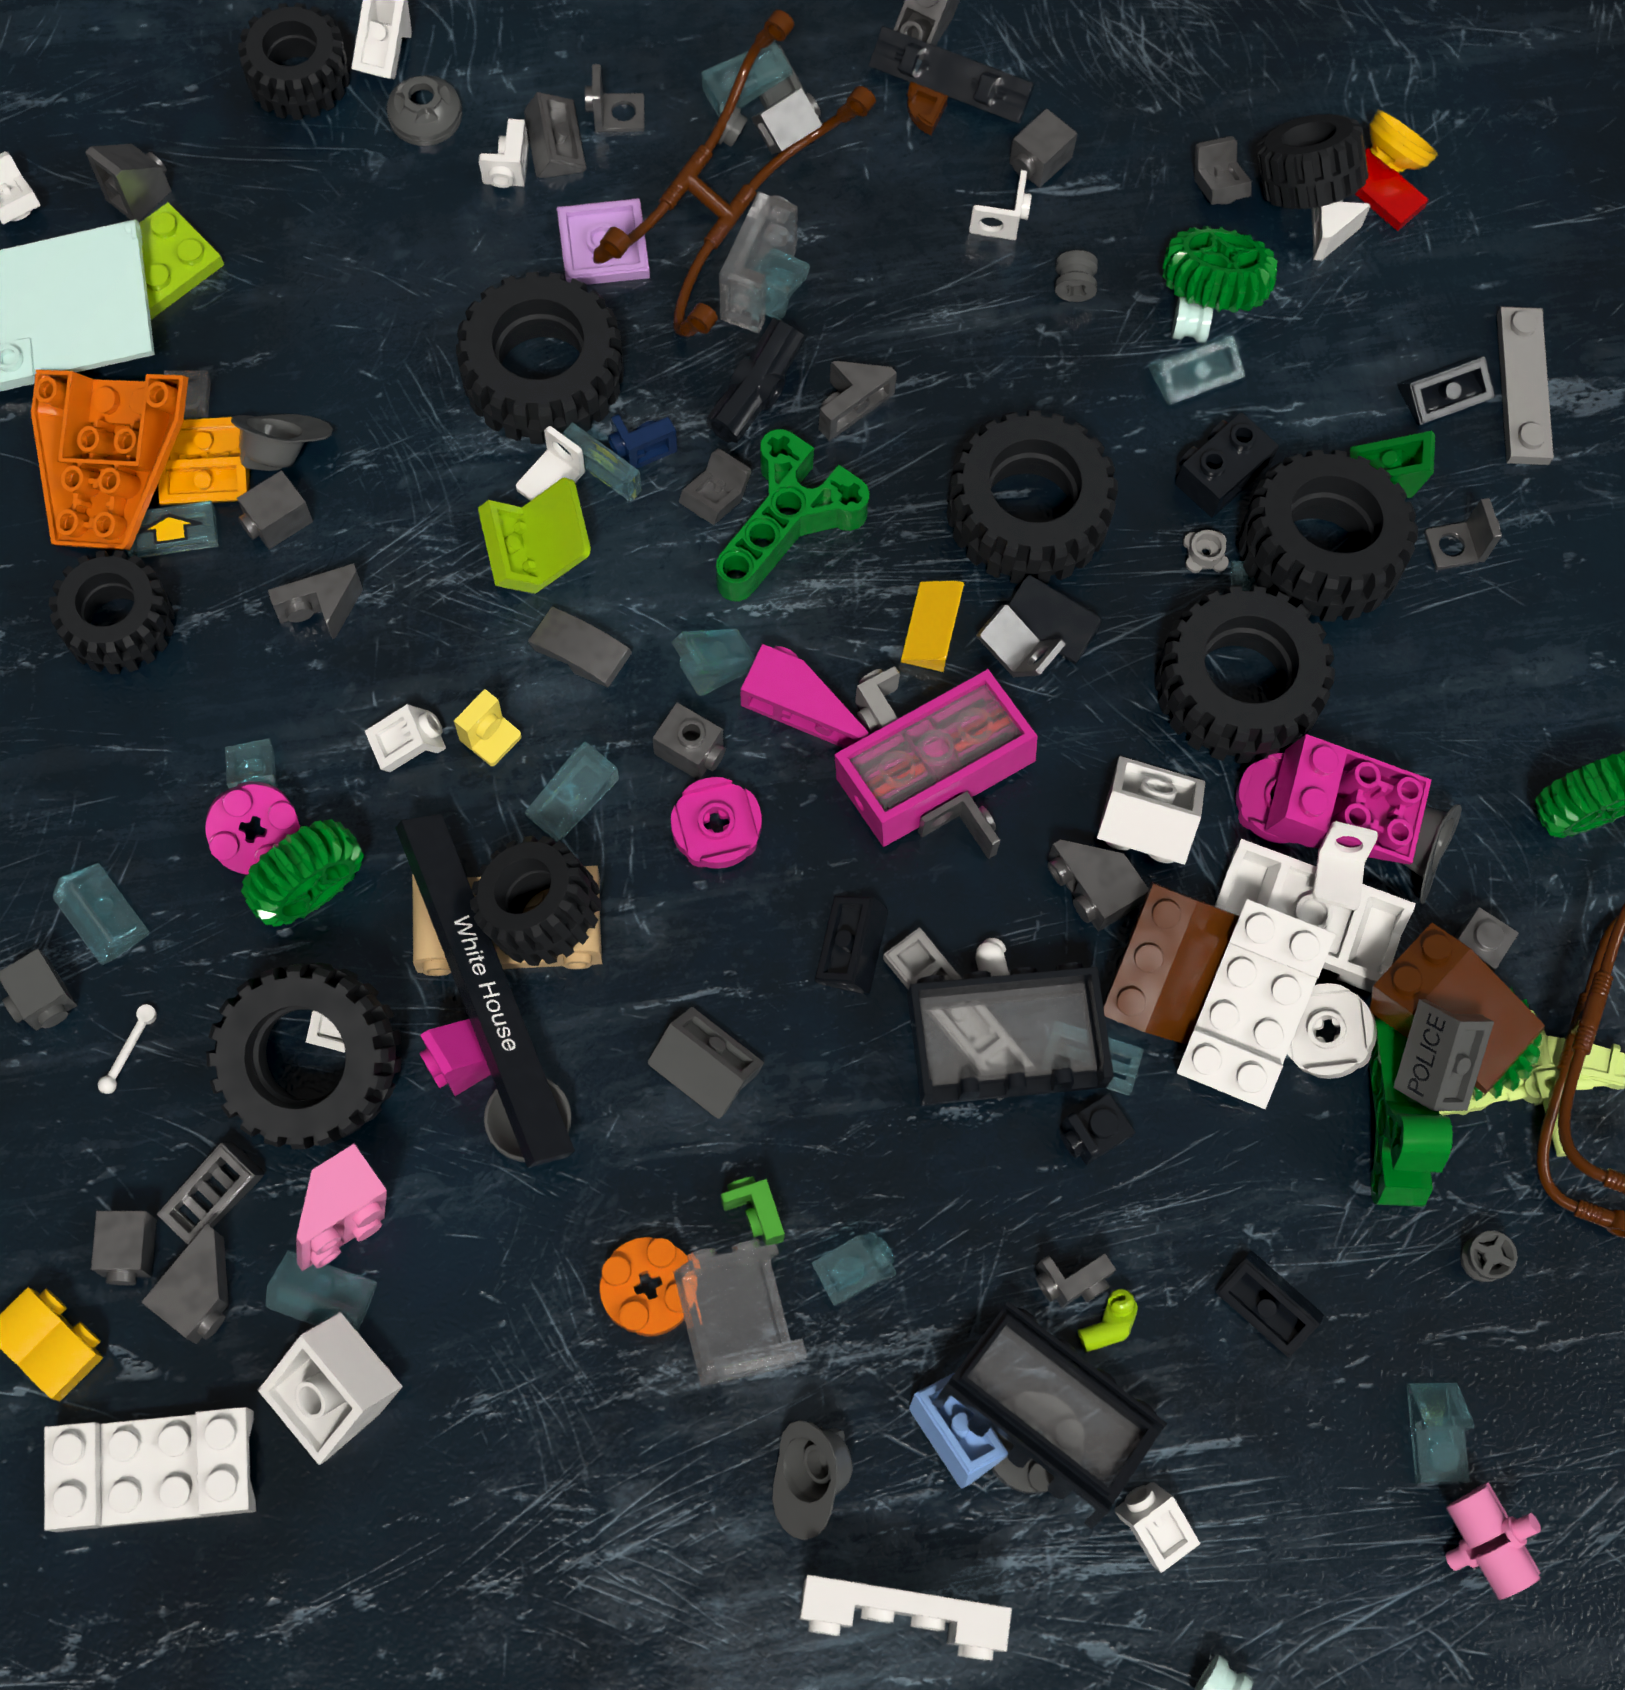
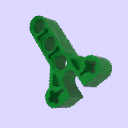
M776 429L768 432L763 437L760 447V470L762 475L768 480V497L719 555L716 561V584L719 593L730 601L739 602L747 599L800 536L833 528H839L843 531H853L860 528L865 523L868 513L869 490L867 485L854 474L838 465L819 487L806 488L801 486L800 483L813 469L814 447L787 430ZM783 508H793L797 513L784 515L779 511ZM758 539H767L772 544L766 547H759L754 545L753 542ZM733 570H739L746 575L739 579H732L726 574Z
M1374 1017L1377 1037L1369 1060L1376 1118L1374 1165L1371 1174L1372 1200L1376 1205L1424 1207L1433 1191L1431 1172L1441 1173L1451 1153L1453 1138L1451 1120L1449 1116H1442L1439 1111H1432L1393 1088L1407 1038L1381 1019Z

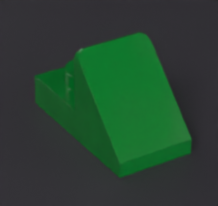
M1433 431L1350 447V458L1357 459L1358 456L1370 460L1369 465L1378 470L1382 467L1391 475L1390 481L1394 485L1397 483L1401 485L1407 494V498H1412L1434 473L1435 434Z

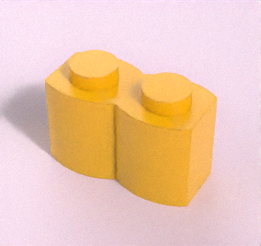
M27 1287L0 1314V1349L51 1399L60 1402L104 1358L95 1349L101 1341L82 1322L73 1327L61 1315L67 1307L50 1290L46 1288L39 1293Z

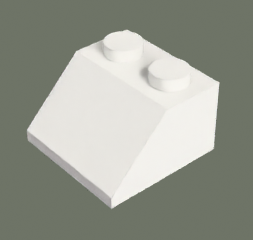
M1119 756L1102 813L1097 839L1105 841L1110 847L1118 850L1134 849L1147 853L1151 858L1162 863L1177 862L1185 865L1201 819L1205 781Z
M340 1312L301 1334L258 1391L318 1465H321L374 1420L403 1386Z

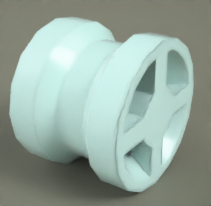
M1179 297L1174 315L1172 339L1181 340L1187 336L1193 337L1197 343L1205 344L1210 330L1213 308L1207 307L1203 309L1202 305L1197 303L1189 304L1186 297Z
M1216 1655L1201 1675L1194 1690H1251L1254 1678L1246 1673L1237 1674L1229 1668L1226 1659Z

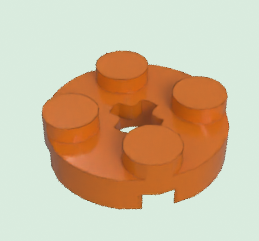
M642 1237L621 1245L604 1263L600 1281L601 1300L611 1320L629 1332L647 1337L665 1334L679 1326L693 1306L697 1289L696 1276L690 1260L682 1250L664 1238ZM649 1274L651 1279L660 1278L662 1285L656 1288L657 1297L648 1300L645 1293L638 1295L635 1293L634 1287L640 1284V1276Z

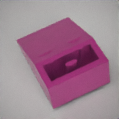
M1305 734L1285 750L1265 832L1306 847L1319 849L1332 822H1342L1378 832L1377 841L1368 856L1369 858L1410 865L1413 863L1432 779ZM1343 836L1336 840L1345 847H1357L1362 844L1359 839L1351 836Z

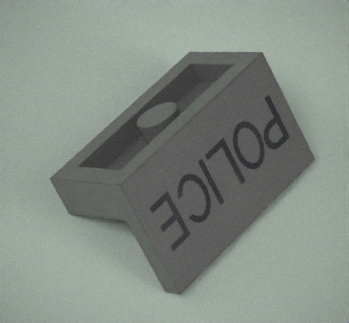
M1419 999L1393 1088L1432 1111H1467L1494 1021L1481 1014H1452L1426 999Z

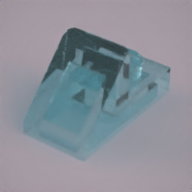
M738 629L682 631L671 642L680 656V667L699 696L706 695L749 672L755 660V656Z
M1406 1384L1416 1484L1470 1482L1465 1431L1473 1429L1474 1422L1458 1384Z

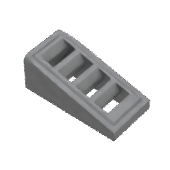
M232 1142L220 1143L157 1215L189 1245L206 1224L213 1228L259 1182L265 1173L236 1144ZM228 1163L240 1177L236 1180L222 1166ZM212 1176L228 1190L224 1195L208 1181ZM198 1190L214 1205L210 1211L194 1196ZM184 1204L201 1220L196 1226L179 1211Z

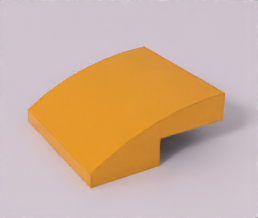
M232 417L185 419L158 482L160 505L238 501L237 498L249 491L250 469L241 464L239 448L240 429L233 425L231 422Z

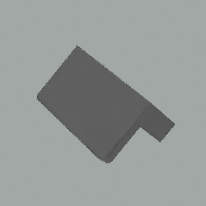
M693 1007L670 1023L648 1060L650 1067L718 1119L726 1114L739 1091L758 1075L764 1065L761 1059Z

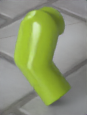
M1126 1289L1113 1291L1108 1297V1303L1101 1322L1078 1329L1079 1340L1085 1353L1127 1339L1138 1309L1134 1296L1130 1291Z

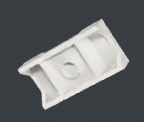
M1241 839L1233 852L1215 906L1240 916L1246 900L1249 899L1335 933L1336 936L1323 968L1337 973L1336 980L1372 993L1373 985L1392 965L1401 935L1414 911L1416 903L1362 884L1361 901L1357 910L1317 902L1313 899L1316 866Z
M1247 899L1176 1073L1266 1109L1282 1070L1283 1062L1336 934Z
M247 1407L201 1411L196 1412L195 1415L104 1424L91 1422L44 1427L45 1530L63 1532L256 1512V1500L250 1481L249 1436L254 1421L253 1411Z
M807 1575V1578L804 1580L799 1620L809 1621V1632L838 1636L841 1626H852L855 1608H861V1619L890 1623L894 1621V1614L910 1616V1627L926 1630L944 1631L945 1622L949 1623L947 1644L959 1646L957 1656L988 1661L993 1660L994 1651H1007L1012 1608Z

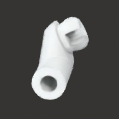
M988 938L979 945L976 951L975 960L978 970L990 972L991 977L1009 975L1004 955L1006 948L1001 940Z

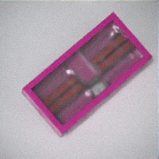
M989 669L834 754L836 779L881 845L885 847L919 828L920 820L923 816L967 791L972 798L1035 762L1038 736Z

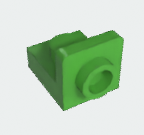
M746 1177L727 1185L728 1192L721 1194V1203L724 1211L751 1203L753 1208L745 1210L753 1237L762 1235L765 1247L784 1242L785 1233L767 1179L756 1182L754 1177Z

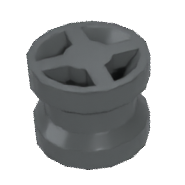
M1073 250L1062 253L1057 258L1056 271L1060 277L1056 280L1055 292L1058 297L1066 301L1081 302L1089 300L1096 295L1097 281L1093 277L1098 269L1096 256L1086 251Z
M1485 1231L1468 1239L1462 1246L1460 1253L1461 1265L1466 1274L1480 1282H1492L1509 1275L1516 1267L1518 1258L1517 1250L1512 1240L1504 1233L1497 1231ZM1478 1252L1482 1254V1257H1483V1259H1484V1261H1485L1484 1264H1483V1266H1482V1263H1483V1262H1482V1260H1481V1258H1480V1255L1477 1254Z

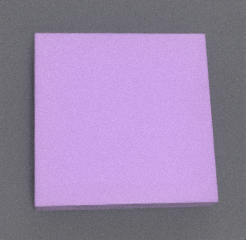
M640 199L557 207L567 282H571L574 278L587 285L650 278L645 235L631 245L621 258H612L603 264H595L593 262L594 250L600 245L601 239L610 227H617L628 235L643 222Z

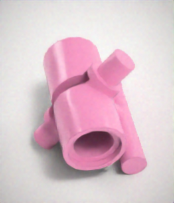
M1489 1482L1474 1488L1470 1493L1446 1506L1447 1511L1463 1537L1459 1542V1547L1446 1552V1560L1454 1571L1468 1565L1472 1568L1479 1566L1498 1600L1510 1597L1540 1580L1539 1574L1541 1572L1525 1546L1528 1537L1541 1531L1540 1524L1533 1514L1529 1513L1519 1519L1513 1516L1509 1517Z

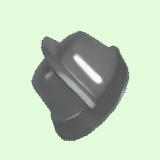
M278 414L257 417L236 415L232 416L231 419L233 425L240 429V461L247 469L275 471L292 466L304 442L326 439L333 432V428L329 423L306 415Z
M1455 804L1450 811L1425 807L1413 863L1410 865L1404 864L1423 878L1420 894V904L1422 905L1425 903L1430 892L1439 861L1457 828L1462 811L1461 804Z
M799 1420L790 1423L782 1433L779 1458L773 1482L772 1501L775 1515L782 1528L794 1538L802 1540L814 1538L826 1528L832 1512L835 1495L842 1491L851 1479L853 1471L852 1457L844 1442V1431L841 1429H821L812 1422Z

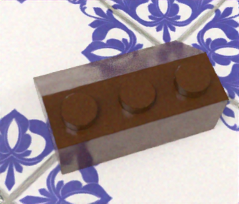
M1152 881L1104 999L1105 1017L1145 1033L1187 1045L1239 915Z

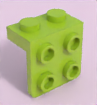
M561 478L523 507L488 500L478 507L495 586L536 594L585 560L590 554L591 547L576 485L572 479Z

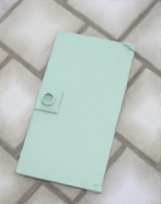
M137 219L0 250V391L34 384L36 370L81 372L155 355L142 253V235Z

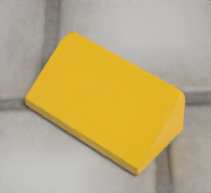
M920 582L901 663L944 672L964 582Z

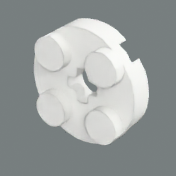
M1330 983L1315 985L1287 1054L1302 1071L1316 1077L1332 1079L1349 1075L1357 1068L1364 1067L1371 1058V1052L1377 1037L1374 1015L1367 1004L1349 989ZM1331 1019L1333 1025L1341 1027L1340 1034L1334 1036V1041L1326 1043L1323 1037H1316V1030L1322 1029L1324 1021Z

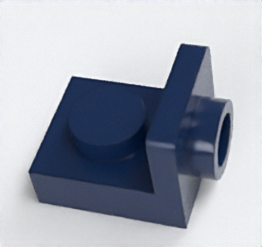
M619 414L611 417L612 433L607 435L610 447L617 459L624 457L630 471L677 452L676 430L669 417L659 421L645 422L631 433L628 432Z

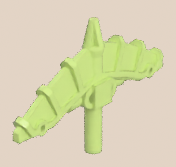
M1544 1030L1541 1032L1542 1041L1540 1046H1538L1540 1051L1538 1063L1532 1065L1533 1070L1527 1080L1520 1079L1519 1086L1514 1092L1503 1086L1502 1094L1497 1099L1488 1092L1487 1094L1483 1093L1482 1098L1476 1101L1472 1094L1467 1111H1439L1442 1116L1452 1114L1466 1115L1468 1112L1483 1110L1495 1102L1504 1100L1509 1102L1522 1098L1535 1105L1543 1104L1546 1113L1559 1073L1557 1065L1564 1047L1565 1038L1547 1036ZM1593 1044L1591 1053L1585 1057L1576 1090H1588L1597 1086H1605L1617 1090L1625 1089V1053L1620 1052V1045L1612 1044L1609 1049ZM1557 1116L1552 1140L1556 1156L1563 1157L1566 1155L1559 1139Z

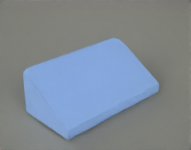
M953 1373L914 1393L909 1409L958 1486L962 1489L1005 1459L1009 1453L992 1427L982 1437L972 1433L967 1424L974 1413L952 1396L948 1398L940 1410L932 1404L954 1375Z

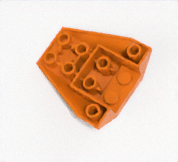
M36 370L31 417L52 545L131 550L183 424L189 377L184 375L146 374L145 381L91 379L74 371Z

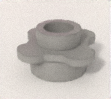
M1202 530L1198 533H1188L1185 536L1183 545L1188 549L1189 558L1186 560V567L1189 571L1198 573L1202 569H1214L1216 572H1222L1227 568L1229 560L1224 555L1226 551V537L1221 532ZM1207 549L1209 550L1210 554L1204 555L1202 553V550Z

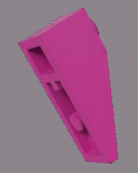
M765 644L761 645L741 687L742 707L842 748H847L868 736L869 732L804 660L799 659L788 648L782 646L772 648Z

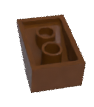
M1433 922L1380 977L1372 989L1370 1006L1372 1013L1407 1039L1419 999H1426L1452 1014H1481L1494 1021L1475 1087L1484 1094L1489 1092L1545 1027L1539 1018L1471 948Z

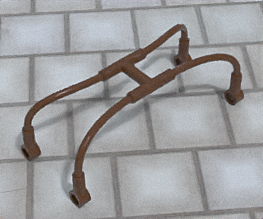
M774 10L765 22L764 28L756 35V41L752 44L743 60L716 126L705 144L698 147L659 199L660 204L628 235L617 227H610L601 239L600 245L594 250L593 262L595 264H603L612 258H621L627 249L644 236L668 210H673L687 190L719 218L705 236L704 245L694 259L680 290L673 319L674 331L679 336L691 337L697 332L707 334L718 320L716 312L704 303H697L687 319L684 320L688 299L707 257L713 249L718 248L755 198L756 190L784 162L842 122H849L856 115L866 116L876 102L874 94L869 89L863 86H856L847 98L846 103L838 108L836 115L822 123L821 127L776 155L753 177L749 184L742 186L730 204L705 184L698 175L713 156L712 151L726 129L727 122L736 107L757 56L763 48H768L775 40L784 41L794 28L793 19L782 10Z
M1625 903L1619 915L1610 922L1604 931L1594 956L1585 990L1579 994L1560 1060L1558 1061L1557 1069L1559 1073L1544 1116L1537 1148L1538 1176L1547 1195L1561 1207L1574 1212V1217L1604 1227L1609 1233L1621 1238H1625V1211L1610 1210L1582 1199L1575 1201L1564 1195L1552 1180L1549 1168V1151L1558 1116L1560 1143L1570 1162L1587 1176L1602 1182L1603 1187L1625 1194V1174L1608 1168L1607 1171L1587 1161L1576 1149L1570 1128L1571 1110L1577 1083L1585 1057L1591 1053L1613 982L1612 969L1625 933Z

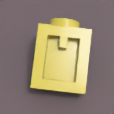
M486 689L454 720L459 740L490 766H495L521 739V732L502 716L499 700Z

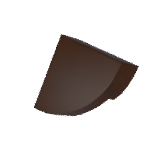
M910 82L907 96L909 116L920 130L932 136L947 106L948 96Z

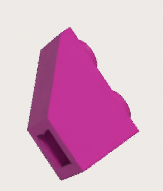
M470 1019L429 1029L420 1034L427 1049L419 1054L439 1089L448 1084L454 1096L491 1075Z

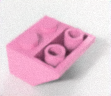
M352 1144L312 1169L296 1236L297 1265L302 1271L313 1264L316 1268L325 1266L341 1253L339 1247L353 1238H356L358 1242L365 1240L382 1226L380 1221L385 1218L387 1190L355 1144Z

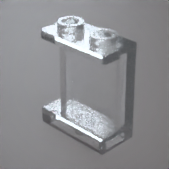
M757 193L719 274L720 320L760 333L765 322L766 275L760 273L771 252L788 258H793L796 252L798 207L781 196Z
M750 1240L736 1244L731 1247L732 1252L717 1255L715 1248L699 1250L687 1255L688 1262L673 1272L701 1387L789 1368L807 1358L803 1339L790 1340L771 1265V1259L779 1254L777 1244L761 1246L759 1240Z

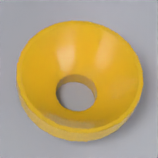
M1378 110L1369 123L1372 144L1371 152L1397 172H1403L1406 169L1416 170L1425 168L1438 155L1435 149L1416 132L1383 111Z

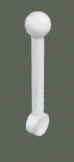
M145 1004L137 1009L136 1016L138 1021L108 1075L101 1077L98 1081L100 1092L110 1094L115 1091L117 1086L116 1078L145 1026L153 1023L157 1018V1012L151 1005Z

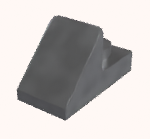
M833 361L830 369V383L838 392L831 394L820 407L819 431L831 441L895 394L897 372L888 366Z
M353 563L269 589L268 593L280 623L305 621L314 613L322 611L331 637L335 639L363 588Z

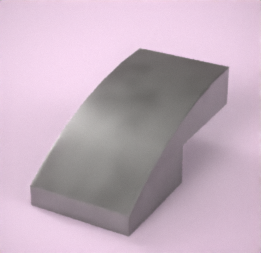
M551 607L528 640L534 651L568 664L574 674L605 687L610 686L632 654L627 646L583 620L554 607Z

